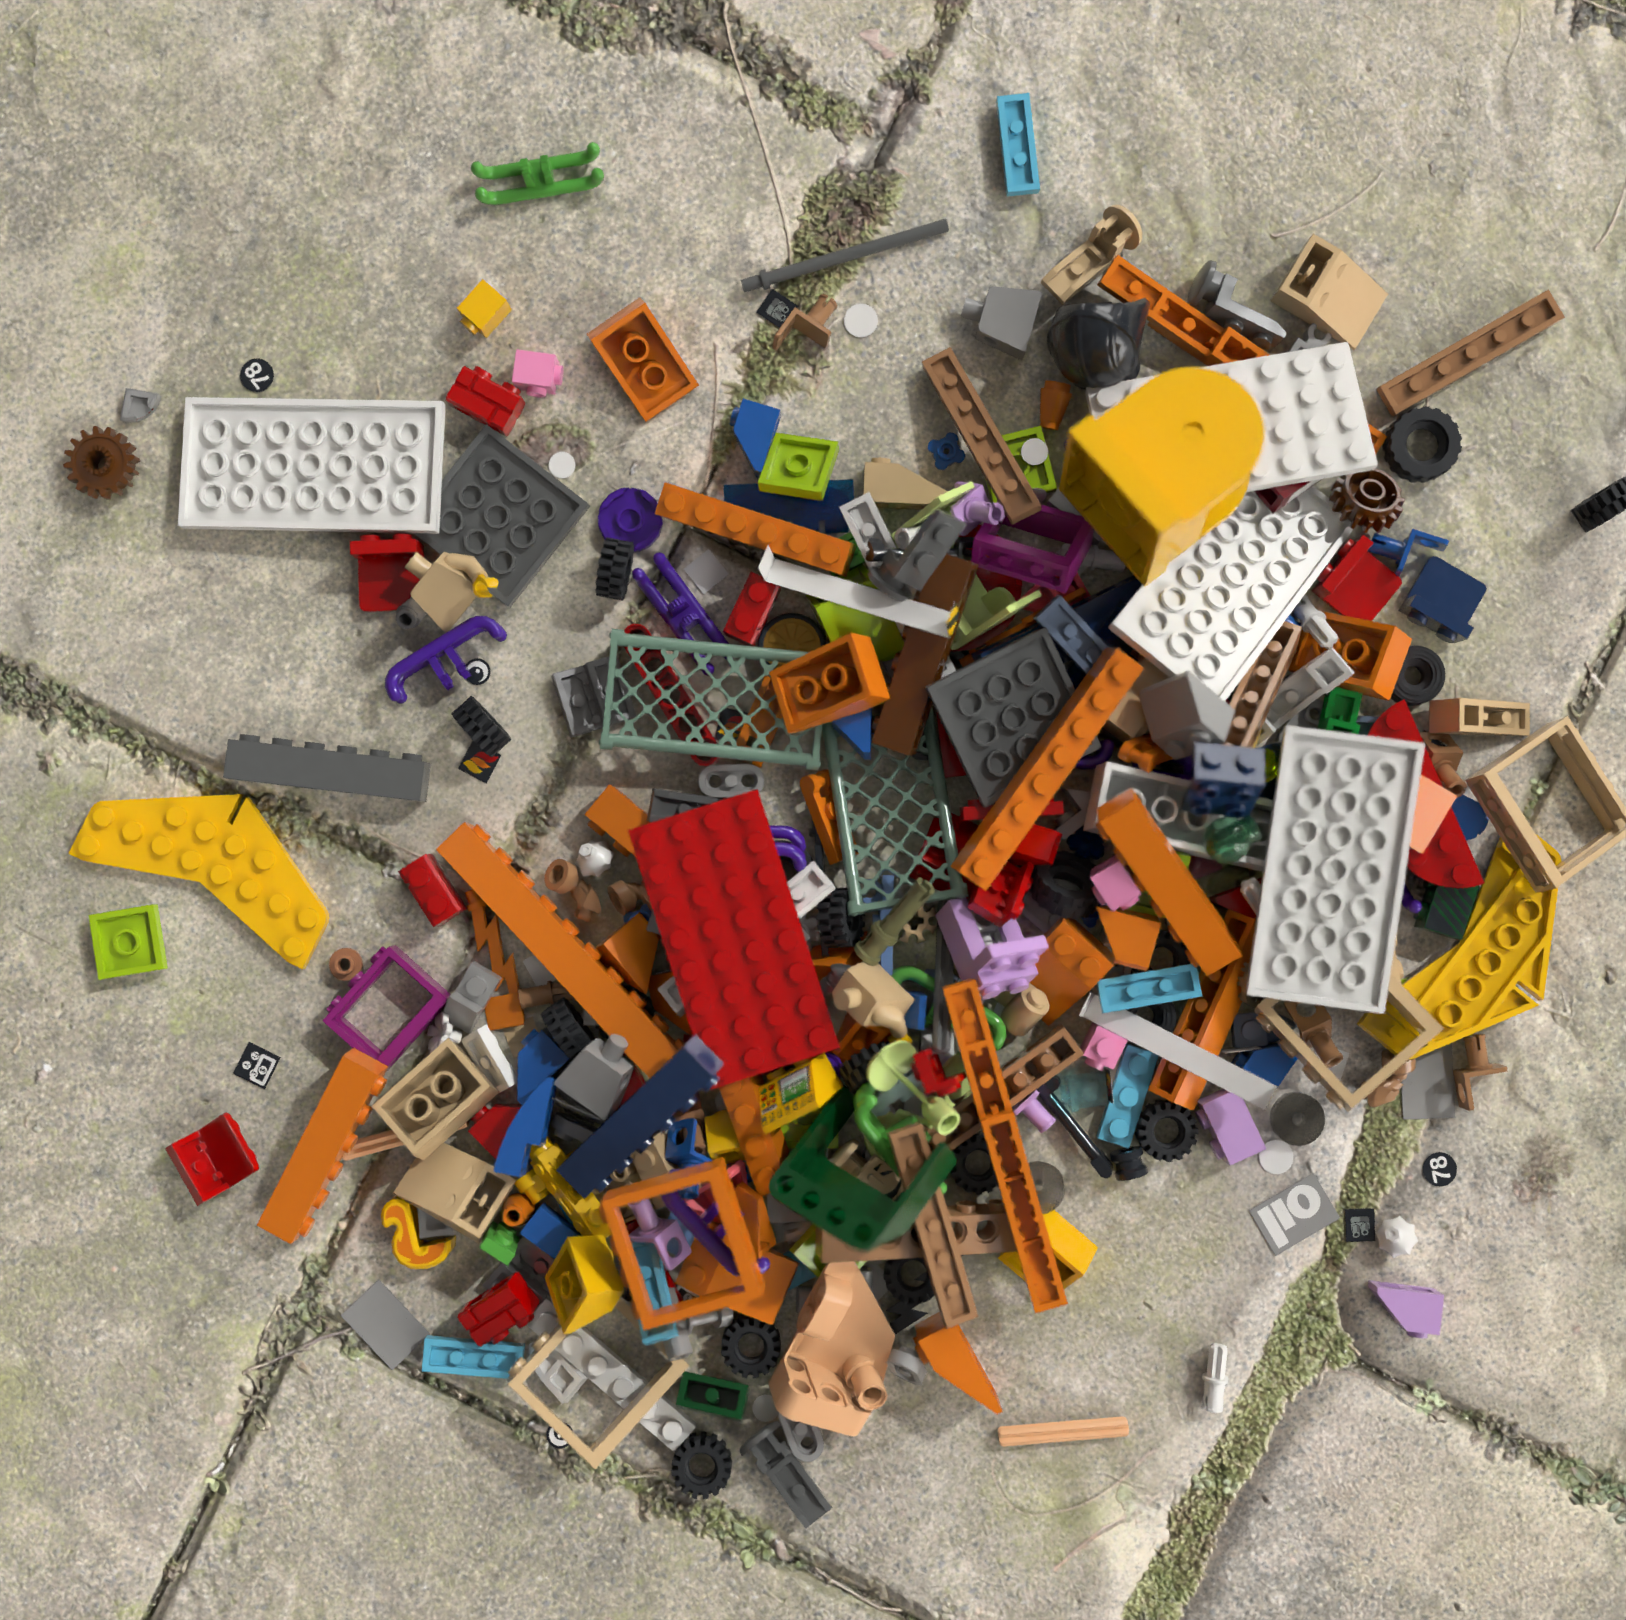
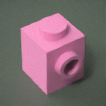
M516 349L512 383L519 390L526 391V394L532 397L545 398L546 394L555 395L556 385H561L563 381V366L559 365L555 354Z
M1116 855L1092 868L1090 879L1095 885L1092 888L1094 895L1102 905L1107 903L1111 911L1119 907L1122 910L1131 907L1138 902V896L1141 895V891L1132 878L1133 871L1129 865L1124 867Z
M1092 1022L1080 1046L1084 1056L1087 1057L1084 1063L1100 1071H1103L1105 1066L1114 1070L1128 1040Z

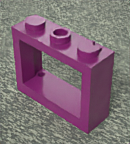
M1042 504V510L1011 525L1004 512V518L1001 522L998 521L999 524L993 525L984 522L973 541L971 562L979 564L978 567L1066 593L1091 548L1094 529L1083 516ZM1006 525L1071 545L1065 556H1061L1000 538L996 535L1001 526Z
M397 945L389 946L387 949L382 946L370 959L373 965L365 973L360 971L348 983L351 989L343 998L339 995L326 1008L329 1014L322 1020L352 1048H356L388 1066L387 1071L429 1026L438 1013L445 1008L447 999L451 995ZM395 961L433 997L382 1052L344 1017Z

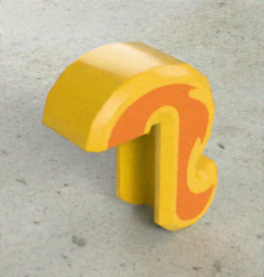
M394 1196L383 1206L381 1211L382 1225L385 1228H388L390 1225L396 1227L391 1246L392 1253L400 1264L410 1269H428L443 1262L456 1246V1235L428 1242L420 1240L417 1208L402 1198Z

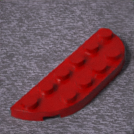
M1405 699L1383 712L1373 723L1367 736L1424 743ZM1424 747L1421 775L1443 787L1427 749ZM1450 807L1423 854L1409 847L1407 869L1419 878L1447 888H1468L1484 884V880L1454 811Z

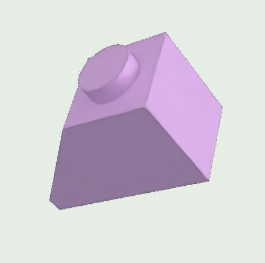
M1368 1280L1369 1289L1394 1321L1407 1331V1335L1423 1339L1428 1338V1334L1440 1335L1444 1302L1443 1294L1429 1287Z

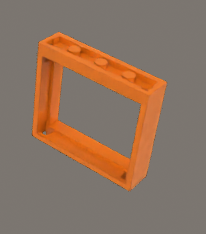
M723 1157L608 1190L599 1205L600 1216L603 1223L609 1225L612 1234L610 1236L611 1249L613 1254L620 1258L623 1267L621 1268V1279L625 1288H630L633 1297L631 1301L633 1315L636 1320L641 1321L644 1330L762 1297L765 1283ZM709 1181L743 1284L653 1309L620 1206Z

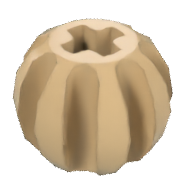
M923 904L916 913L917 916L922 917L921 923H916L914 929H911L910 924L907 923L903 927L904 932L899 940L908 944L910 935L915 934L916 942L919 944L926 941L922 936L923 930L928 929L934 934L937 925L928 924V919L937 914L935 907L924 911Z

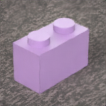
M1220 1089L1198 1100L1197 1105L1200 1110L1195 1113L1204 1130L1208 1128L1214 1139L1209 1143L1218 1160L1223 1159V1161L1231 1166L1266 1149L1244 1099L1225 1089Z

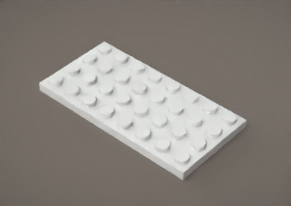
M1348 342L1200 367L1220 372L1237 381L1250 393L1261 412L1265 429L1264 444L1260 458L1250 474L1246 492L1371 471L1377 467L1378 463ZM1157 375L1121 381L1107 387H1087L1085 394L1090 415L1095 419L1099 418Z
M185 397L178 526L183 529L439 534L446 405L443 401Z
M1314 486L1274 514L1254 491L1246 492L1242 502L1230 517L1169 562L1166 572L1146 587L1141 585L1108 629L1171 678L1190 670L1225 701L1353 529L1350 528L1351 521L1341 522L1339 519L1342 513L1332 511L1335 503L1329 501V498Z
M1284 725L1245 991L1247 995L1380 1014L1385 1013L1425 743Z

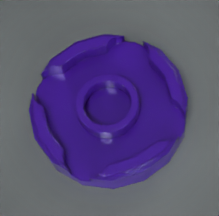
M620 488L610 493L601 503L598 515V528L604 540L608 537L633 542L634 553L651 547L660 536L663 526L662 517L655 514L658 505L656 499L645 490L638 488Z

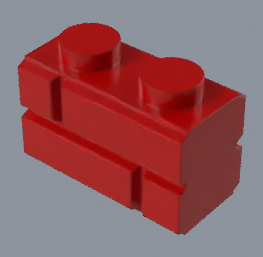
M466 366L462 367L455 383L446 396V402L452 408L484 425L487 424L506 437L509 436L516 420L525 407V401L519 396L521 390L505 381L502 386L491 380L493 376L478 366H475L473 370Z
M750 572L723 629L724 635L746 646L755 647L759 635L773 609V603H776L781 592V586L766 582L763 576Z
M424 854L398 871L405 884L409 883L408 889L433 927L445 924L467 909L433 854Z
M515 1272L467 1302L458 1313V1320L466 1331L469 1330V1335L478 1346H483L489 1341L495 1345L510 1333L508 1329L515 1325L518 1329H521L534 1319L535 1315L533 1312L539 1305V1299L532 1289L527 1287V1282L521 1274Z

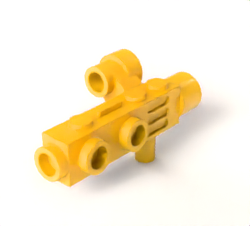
M548 1136L545 1145H532L529 1157L532 1160L530 1164L533 1166V1169L515 1182L514 1185L521 1194L525 1193L533 1205L548 1194H553L573 1222L575 1229L582 1236L604 1235L606 1239L612 1235L609 1225L604 1224L599 1212L600 1202L591 1192L584 1199L556 1171L576 1149L565 1155L557 1143L553 1144Z

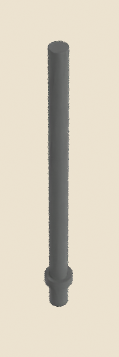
M942 219L766 272L763 269L758 271V275L742 279V287L744 293L762 287L764 290L770 289V285L949 232L946 219Z

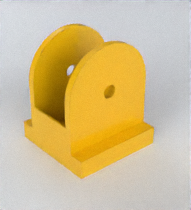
M1199 367L1178 368L1163 372L1147 381L1099 418L1095 419L1092 415H1089L1069 430L1059 490L1142 585L1146 587L1166 572L1169 562L1224 522L1242 502L1249 484L1250 474L1260 458L1264 444L1265 429L1259 407L1250 393L1241 384L1220 372Z

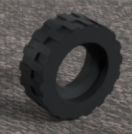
M1423 406L1420 409L1414 408L1404 413L1389 426L1390 429L1385 433L1387 438L1385 443H1383V450L1385 452V462H1388L1390 466L1389 469L1398 474L1397 477L1407 479L1412 483L1417 481L1425 483L1446 473L1457 462L1458 454L1462 449V446H1460L1462 436L1459 434L1457 423L1453 422L1452 417L1448 413L1445 414L1438 408L1431 409L1430 406ZM1418 429L1430 431L1438 442L1436 454L1426 461L1414 459L1407 451V438L1413 431Z
M1068 851L1056 852L1052 865H1035L1031 876L1033 882L1029 888V892L1032 893L1031 897L1039 903L1038 905L1041 908H1045L1053 915L1056 914L1062 918L1072 919L1089 917L1090 914L1095 913L1096 907L1100 903L1094 895L1092 888L1095 885L1090 879L1091 869L1097 865H1094L1088 858L1081 857L1076 853L1073 854ZM1053 879L1067 880L1078 886L1081 890L1065 888Z

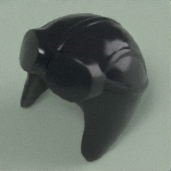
M1146 298L1123 304L1084 303L1065 304L1059 307L1048 330L1047 346L1062 375L1083 390H1086L1087 387H1107L1121 381L1136 379L1140 371L1139 351L1150 309L1149 301Z

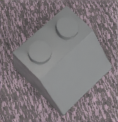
M1190 670L1142 689L1139 693L1152 741L1175 761L1192 755V748L1195 742L1211 744L1225 742L1235 710Z

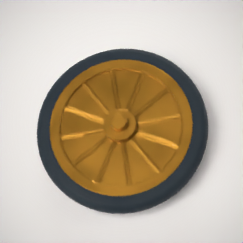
M786 613L773 618L764 626L759 635L757 647L812 652L826 645V640L821 628L812 619L797 613ZM765 661V663L768 665L773 663L770 661ZM778 662L777 666L774 669L787 663Z

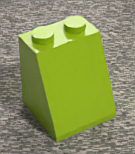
M863 564L849 570L846 577L837 576V578L879 590L869 579L868 570ZM805 594L828 643L849 633L871 637L878 661L891 660L897 652L903 649L904 642L895 621Z

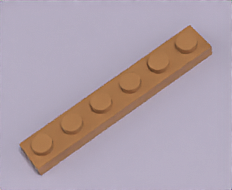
M1548 289L1384 383L1376 390L1391 416L1394 417L1558 323L1565 316Z
M951 347L922 361L923 370L998 502L1003 506L1011 525L1042 510L1040 501Z
M920 1122L887 1132L904 1191L931 1155L924 1129ZM939 1186L913 1224L943 1325L946 1328H950L977 1318L978 1313L941 1187Z

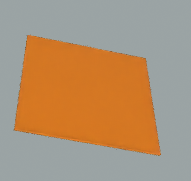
M518 993L491 997L485 1008L489 1030L524 1025Z

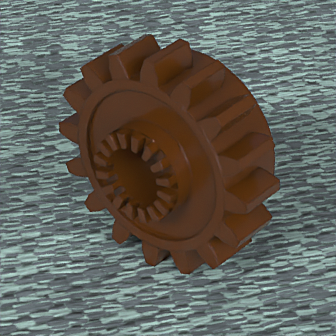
M93 426V434L81 430L82 440L78 441L72 438L70 442L75 446L74 450H65L64 454L71 457V461L64 463L63 467L73 471L67 479L77 483L75 489L82 493L87 492V495L94 499L101 495L102 498L111 500L112 493L119 496L124 495L123 489L127 486L132 488L133 483L131 481L133 477L139 476V472L135 469L136 464L140 462V458L133 455V452L137 449L136 446L130 442L127 443L128 437L122 433L116 434V431L111 427H107L103 431L98 426ZM106 457L107 463L105 462V466L102 469H98L100 460Z
M1376 468L1371 471L1340 476L1335 481L1331 489L1332 494L1329 497V501L1335 503L1332 511L1342 513L1339 520L1341 522L1351 521L1350 528L1352 529L1356 528L1357 525L1362 526L1364 533H1367L1370 527H1373L1377 533H1380L1383 527L1390 529L1402 513L1403 508L1401 507L1405 502V499L1400 497L1402 489L1396 481L1386 472Z

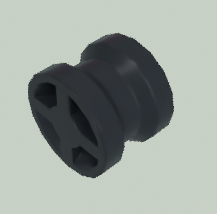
M1141 1146L1125 1147L1110 1153L1111 1161L1116 1164L1117 1170L1114 1174L1117 1181L1132 1180L1148 1174L1147 1166L1142 1163L1141 1156L1143 1155V1150Z

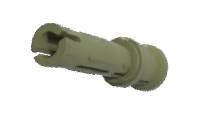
M918 878L908 892L891 909L889 914L883 920L875 921L871 926V932L866 938L855 944L854 950L861 960L875 966L880 962L882 953L889 946L896 944L900 930L935 892L933 886L927 880L923 881L922 878Z

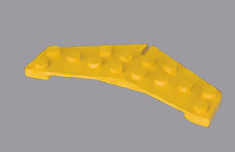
M243 794L99 801L91 807L68 853L82 861L200 882L284 960L300 969H306L329 922L327 909L250 797L245 798L234 822L231 823L244 796Z
M1537 835L1555 866L1562 862L1560 854ZM1501 837L1498 840L1484 877V884L1481 885L1462 940L1402 984L1443 1028L1442 1031L1410 1059L1422 1056L1539 1006V1004L1516 987V984L1520 985L1537 1000H1544L1558 887L1535 893ZM1387 999L1384 1014L1365 1011L1356 1023L1395 1056L1420 1036L1414 1027Z

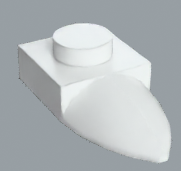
M533 1342L529 1344V1354H531L534 1351V1349L531 1347ZM555 1349L535 1369L540 1380L562 1404L568 1403L588 1379Z

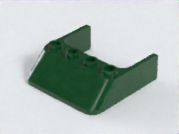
M843 1085L832 1096L772 1176L769 1182V1191L777 1202L854 1251L862 1253L871 1251L903 1236L952 1170L957 1160L949 1146L941 1141L897 1202L833 1164L827 1158V1148L855 1111L854 1097L849 1089Z

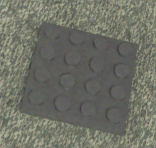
M486 424L442 479L439 534H414L440 554L447 552L449 554L456 553L475 557L488 574V577L498 580V586L496 588H488V591L511 608L590 508V505Z
M1041 627L925 686L926 692L981 806L984 808L998 800L1075 691L1046 627ZM1097 735L1081 758L1102 747Z

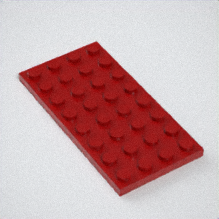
M758 789L627 830L693 1036L696 1035L724 1063L716 1073L720 1079L710 1090L840 1048Z

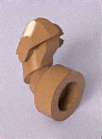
M564 859L553 861L545 873L544 881L546 887L559 894L571 892L572 898L577 902V908L574 911L576 918L588 922L591 920L593 912L600 914L599 896L590 883L587 885L583 879L579 880L576 866Z
M619 880L607 887L608 895L614 907L621 915L636 909L637 900H642L643 903L647 904L649 910L653 911L643 881H641L640 885L635 882L625 883Z
M1388 1049L1382 1051V1068L1396 1057ZM1416 1058L1408 1059L1364 1098L1368 1099L1370 1107H1378L1395 1100V1097L1400 1092L1399 1089L1404 1085L1401 1082L1407 1078L1408 1073L1415 1070Z

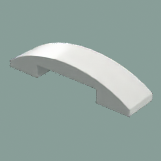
M1333 647L1311 660L1282 682L1262 726L1258 745L1274 734L1277 728L1324 693L1327 694L1354 674V671Z

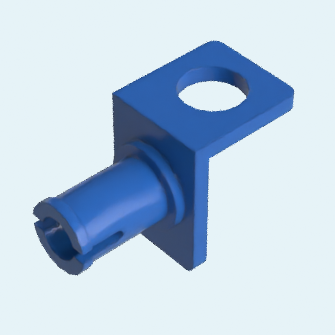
M1415 529L1411 530L1407 539H1404L1403 542L1375 532L1371 540L1373 544L1368 549V552L1396 560L1395 564L1398 565L1395 574L1400 576L1412 543L1443 552L1448 546L1449 540Z
M688 1118L675 1121L668 1129L665 1159L678 1165L681 1169L712 1160L694 1151L696 1119ZM686 1128L687 1137L685 1141L677 1145L676 1135L681 1129ZM699 1184L679 1189V1195L685 1199L698 1198Z

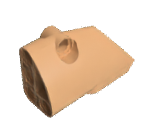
M855 1261L827 1263L799 1312L797 1331L769 1379V1388L774 1405L782 1416L793 1421L848 1436H858L871 1412L886 1402L887 1391L883 1382L888 1366L887 1360L895 1339L893 1330Z

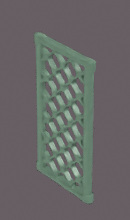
M612 628L609 633L611 648L601 739L598 742L600 749L613 750V747L799 765L806 766V770L818 771L821 765L819 751L822 724L806 729L799 736L794 737L788 734L784 726V719L777 718L769 708V703L777 697L776 694L765 701L754 690V685L763 677H770L769 672L777 666L778 662L789 663L809 652L624 633L622 629ZM618 646L628 647L632 658L622 668L617 669ZM633 647L641 649L639 651H635ZM646 649L661 650V655L665 659L664 664L654 672H649L640 662V657L645 653ZM666 651H673L674 653L667 654ZM679 652L693 653L698 663V666L686 676L682 675L673 665V661L677 658ZM699 654L707 656L705 658H701ZM712 656L727 657V662L731 666V670L720 679L714 678L706 668V664L711 660ZM732 658H740V660L734 661ZM745 659L760 660V665L764 670V673L754 682H748L739 671V667L744 663ZM765 661H770L773 663L768 665L765 663ZM632 663L639 664L647 674V677L636 687H631L622 677V672ZM666 666H670L680 678V681L669 690H664L655 680V675ZM698 670H704L713 681L712 686L701 694L696 693L688 683L689 677ZM732 673H736L746 685V688L735 697H730L721 686V682ZM615 678H620L628 688V693L619 701L613 702ZM647 681H652L662 693L661 697L651 705L644 704L637 695V690ZM681 684L686 685L695 696V699L683 709L678 708L670 698V693ZM713 688H719L728 700L727 704L717 712L711 711L703 701V696ZM747 691H751L761 704L750 715H745L736 704V700ZM629 696L636 697L643 706V711L632 720L626 719L618 709L619 704ZM663 699H667L677 711L676 715L666 723H660L651 711ZM699 702L708 711L710 717L700 726L695 727L686 718L685 711L693 704ZM728 706L735 707L742 716V722L732 730H727L718 719V714ZM762 709H766L775 720V725L765 733H760L751 723V718ZM613 710L625 721V726L620 730L619 734L609 733L611 711ZM644 714H649L658 724V729L652 737L637 736V732L633 727L634 722ZM678 717H682L692 730L685 741L670 739V734L666 729ZM712 720L716 721L724 731V736L718 744L704 743L703 737L700 735V729ZM743 724H748L757 734V740L751 747L737 746L733 738V732ZM776 727L782 728L790 738V743L785 747L784 751L770 749L766 741V735ZM812 730L814 731L812 753H803L799 739ZM626 732H631V733H632V735H624V734H625ZM659 735H663V736H665V739L657 738V737H658ZM696 738L698 742H692L691 739ZM730 742L731 745H724V743ZM762 745L764 746V749L757 748V746ZM795 748L797 752H792L790 749Z
M933 705L924 728V736L921 737L917 752L928 755L930 767L920 774L906 766V762L912 755H907L900 761L888 754V748L878 747L872 742L871 747L877 750L879 755L870 766L864 765L855 758L857 753L855 750L851 753L838 750L837 738L841 735L835 731L831 722L822 724L849 902H846L848 916L892 909L901 899L894 898L901 886L904 884L913 885L908 880V877L918 865L923 866L933 874L929 881L931 885L936 879L950 883L951 890L934 892L925 903L968 897L967 883H963L962 875L950 867L958 856ZM882 757H887L898 765L889 779H884L873 770ZM851 762L865 770V774L857 784L843 781L842 769ZM901 770H906L917 779L908 792H903L892 784ZM870 775L884 783V787L876 797H870L860 790V786ZM920 783L933 786L935 799L931 800L927 805H922L911 797V794ZM889 788L903 796V800L893 811L879 803V799ZM855 794H860L870 801L869 807L861 816L848 812L847 800L851 799ZM906 802H912L922 810V813L913 824L907 823L897 815ZM874 807H879L889 815V819L881 829H875L865 821L866 816ZM925 815L939 818L941 831L936 832L933 837H927L916 828ZM850 819L854 821L852 825H850ZM893 820L899 821L908 828V832L898 843L884 835L885 829ZM861 825L866 826L876 834L875 838L866 848L853 844L852 832ZM913 833L927 841V846L918 856L912 855L903 848V844ZM940 837H942V842H943V843H940V842H939V838H940ZM878 839L886 840L895 848L886 861H880L870 853L871 848ZM930 847L944 850L946 863L942 864L938 869H932L922 861L923 856ZM855 851L859 853L858 857L855 856ZM898 852H903L914 861L913 865L904 875L897 873L889 867V863ZM866 857L871 858L881 866L872 880H867L858 875L857 864ZM946 869L948 871V876L944 874V871ZM884 871H889L900 879L899 884L890 894L885 893L875 885V882ZM860 883L864 885V888L862 890L860 887ZM873 889L883 895L886 900L863 904L862 896Z

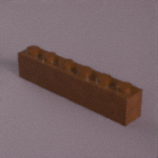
M946 554L921 590L917 589L913 601L951 612L956 601L959 618L950 638L912 626H904L902 632V639L905 640L902 652H897L894 657L891 670L895 671L891 684H886L890 699L883 702L884 706L881 715H877L872 723L871 734H874L872 743L908 756L916 754L932 707V702L925 686L942 677L979 564Z

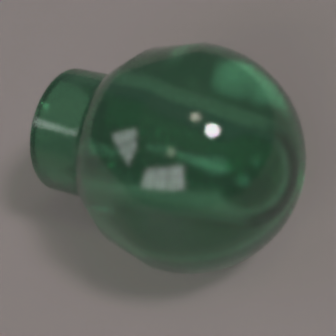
M1250 815L1239 820L1233 817H1223L1212 821L1204 832L1203 844L1207 854L1213 860L1223 864L1238 862L1246 856L1251 844L1261 840L1262 836L1256 821Z

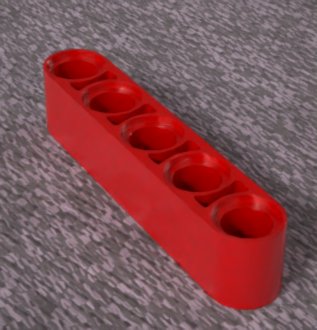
M632 624L624 629V633L634 634L641 632L652 636L649 630L641 624ZM624 646V648H625V650L627 651L628 655L630 656V658H632V656L630 655V653H629V651H628V647H625V646ZM633 648V649H634L635 651H639L641 648ZM646 649L645 653L640 657V662L646 668L647 664L652 660H659L664 664L665 659L661 655V650ZM634 663L642 678L645 679L647 674L639 664ZM666 666L658 676H655V680L664 690L673 687L679 682L678 677L670 666ZM647 681L648 688L657 700L662 695L661 691L652 681ZM681 684L677 687L680 691V698L675 704L678 708L683 709L692 700ZM663 700L658 703L668 720L676 715L677 711L672 705L664 703ZM694 704L685 711V716L692 715L696 717L697 727L704 723ZM678 717L670 724L679 739L685 741L690 733L681 731L680 721L682 717ZM707 725L703 726L700 729V735L703 737L704 743L718 744ZM696 738L691 739L692 742H698ZM690 755L693 761L702 767L715 765L719 760V757H712L710 760L702 761L697 755Z

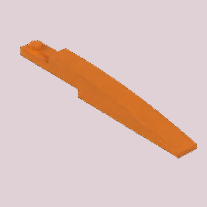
M1119 255L1114 257L1097 286L1122 303L1146 298L1150 303L1147 326L1207 366L1270 355L1231 327L1224 329ZM1368 423L1376 455L1387 436Z
M971 978L943 986L942 990L1034 1311L1039 1313L1067 1305L1068 1302L976 980Z

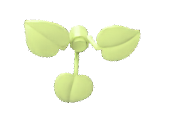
M896 1041L882 1048L881 1052L877 1053L868 1064L867 1079L876 1090L888 1091L900 1079L923 1102L921 1105L923 1117L899 1109L895 1114L888 1112L886 1115L878 1116L877 1118L882 1125L888 1129L909 1115H914L920 1123L926 1125L930 1130L935 1128L941 1135L951 1133L958 1126L960 1115L953 1109L955 1104L950 1099H958L971 1090L968 1079L966 1078L960 1082L961 1088L953 1093L942 1097L930 1096L927 1098L904 1075L911 1069V1062L914 1061L913 1054L917 1053L914 1046L907 1041ZM960 1052L949 1058L943 1065L946 1077L965 1071ZM864 1136L865 1146L871 1157L876 1154L885 1161Z

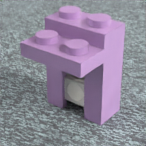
M966 897L964 899L949 900L935 916L961 981L975 978L982 999L993 998L1004 991L1016 994L1026 990L1029 987L1028 983L1039 974L1035 963L1039 961V956L1049 948L1045 936L1041 935L1024 939L1017 920L1011 919L999 928L967 908L968 902Z

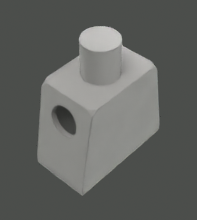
M991 286L989 287L985 303L969 298L965 299L961 317L979 322L975 336L978 341L1012 357L1023 360L1042 292Z
M611 1034L607 1042L596 1038L577 1055L556 1079L554 1085L605 1121L620 1107L635 1067L633 1061L623 1055L628 1046L627 1040L618 1034Z

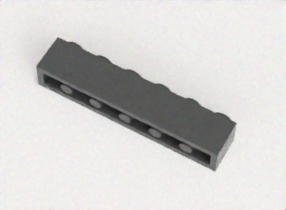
M240 734L239 740L228 739L223 778L427 802L431 763L423 762L422 755L402 753V759L389 758L390 751L370 749L369 755L357 754L356 747L337 745V751L324 750L325 744L305 742L304 748L292 746L293 740L272 738V744L260 743V736Z

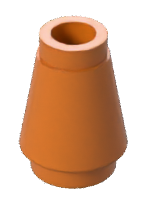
M1045 380L1044 388H1040L1039 426L1041 428L1059 430V425L1072 397V393H1070L1071 385Z
M515 1193L510 1195L502 1207L504 1222L511 1227L526 1225L535 1214V1205L531 1203L525 1194ZM510 1210H516L520 1217L517 1218L515 1215H512Z

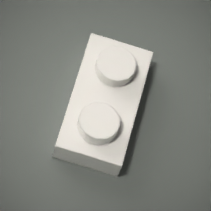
M487 1024L461 1039L474 1064L499 1093L518 1083L512 1065L505 1058L496 1037L491 1033Z

